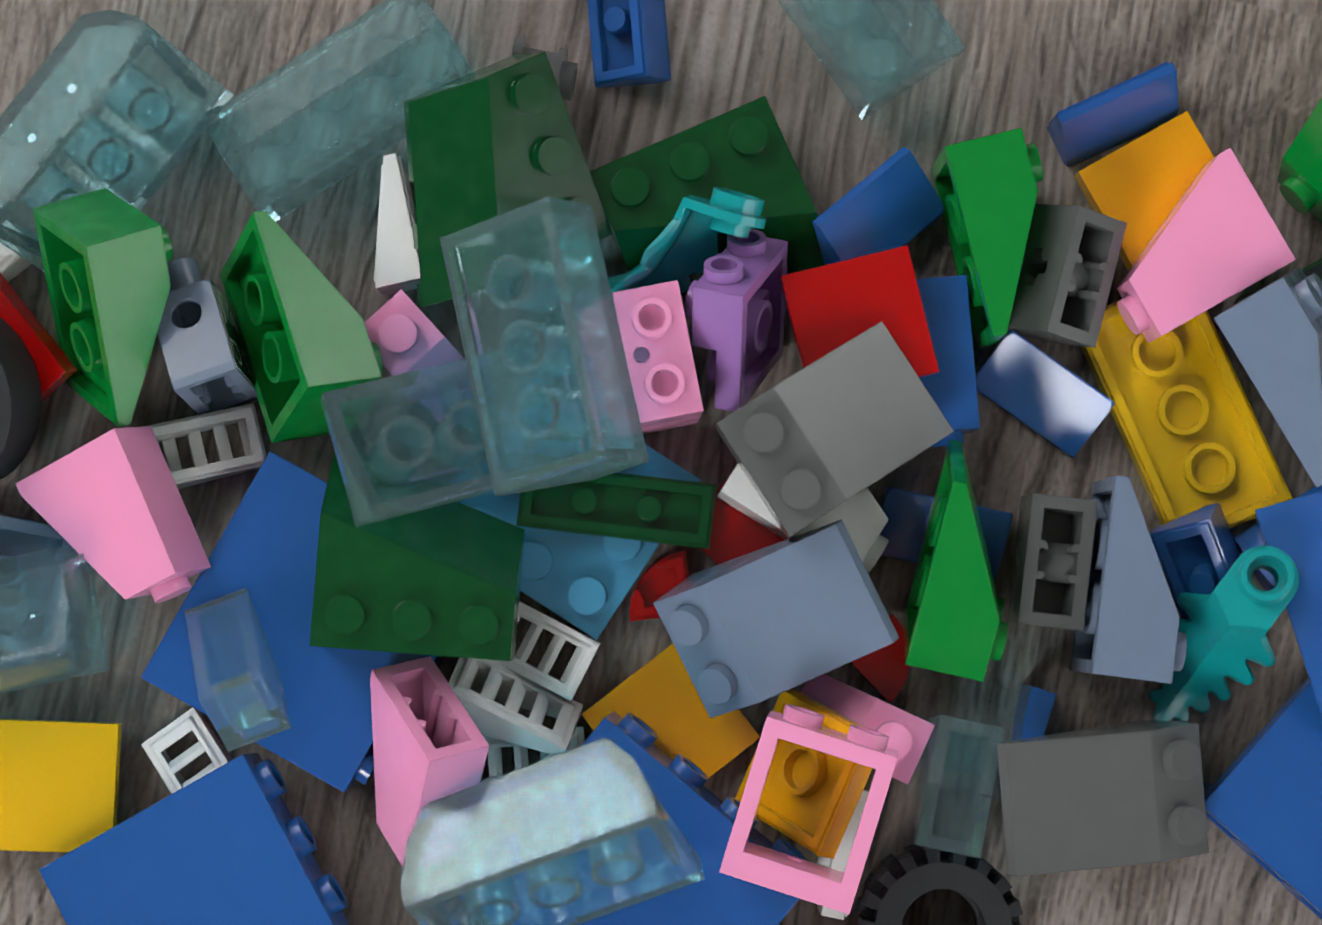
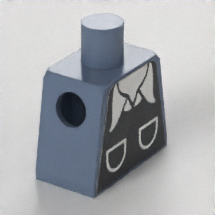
M181 258L167 263L171 287L157 334L173 390L199 415L234 408L257 400L254 383L227 298L211 279L203 280L195 258Z

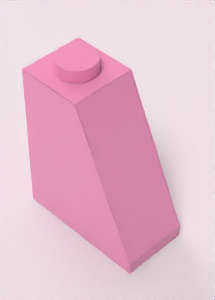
M1231 148L1217 155L1203 167L1116 288L1122 297L1117 302V306L1124 322L1135 335L1142 332L1148 343L1296 260Z
M151 426L114 428L15 483L20 495L125 600L152 595L155 603L170 600L192 588L189 578L211 567Z
M431 656L373 669L370 677L376 824L404 870L462 854L489 744Z

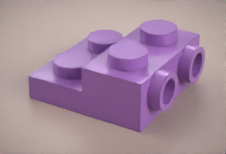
M750 229L748 238L727 235V247L722 253H717L715 256L705 260L704 274L698 281L694 280L691 283L685 300V316L687 319L692 320V346L712 350L708 364V378L710 381L715 382V408L731 412L738 410L749 401L783 355L785 298L780 276L787 274L788 241L768 238L763 232L755 229Z

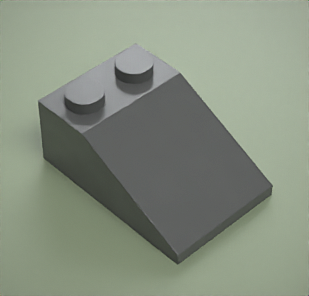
M882 321L773 386L716 423V430L787 539L954 432Z
M1138 720L997 743L1007 875L1027 876L1152 864L1209 853L1198 723Z

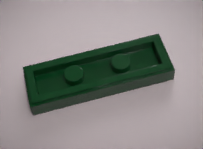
M524 461L516 526L709 550L717 484Z

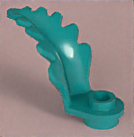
M720 187L713 188L711 199L693 195L685 196L673 220L645 249L638 266L618 276H588L584 283L585 291L596 299L612 297V292L678 280L680 293H685L690 287L689 275L692 273H704L705 260L718 253V231L737 237L748 238L751 227L764 229L767 218L761 216L765 201L752 195Z
M1262 545L1252 547L1237 558L1211 594L1186 592L1178 596V604L1190 617L1188 620L1179 619L1178 632H1184L1187 639L1185 662L1180 672L1173 671L1172 684L1157 682L1162 686V689L1150 691L1149 697L1156 705L1152 716L1153 720L1171 721L1172 719H1177L1181 722H1187L1190 718L1188 707L1193 708L1199 713L1209 711L1210 701L1208 693L1213 694L1220 701H1227L1232 693L1225 681V677H1229L1246 686L1254 682L1255 678L1248 665V660L1265 667L1275 664V654L1268 642L1266 633L1292 600L1299 584L1297 567L1288 554L1273 546ZM1259 569L1269 571L1275 579V587L1269 591L1258 589L1252 582V573Z

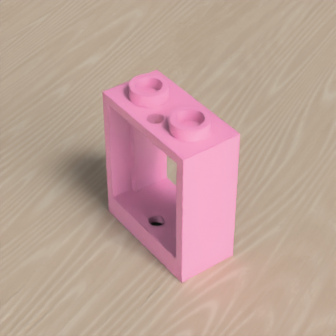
M678 280L612 292L611 317L635 436L697 424L704 409Z
M786 704L783 714L771 710L766 718L719 872L850 915L899 751L886 747L889 736L857 725H850L848 734L823 727V715L799 706ZM779 738L876 769L844 872L748 842Z

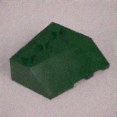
M545 51L515 54L404 101L409 181L414 183L417 224H412L414 249L419 250L421 284H417L418 307L423 308L503 285L613 234Z
M766 96L590 171L612 230V237L628 272L640 264L645 249L673 220L683 197L693 195L711 199L714 187L738 191L765 201L761 216L767 218L764 229L751 227V229L763 232L768 238L788 241L787 274L825 265L813 226V221L818 217L817 211ZM719 231L717 232L718 253H722L727 247L728 234ZM704 273L690 274V285L694 280L698 281ZM688 290L685 293H681V296L687 295Z
M335 450L320 513L309 646L501 661L515 660L525 530Z

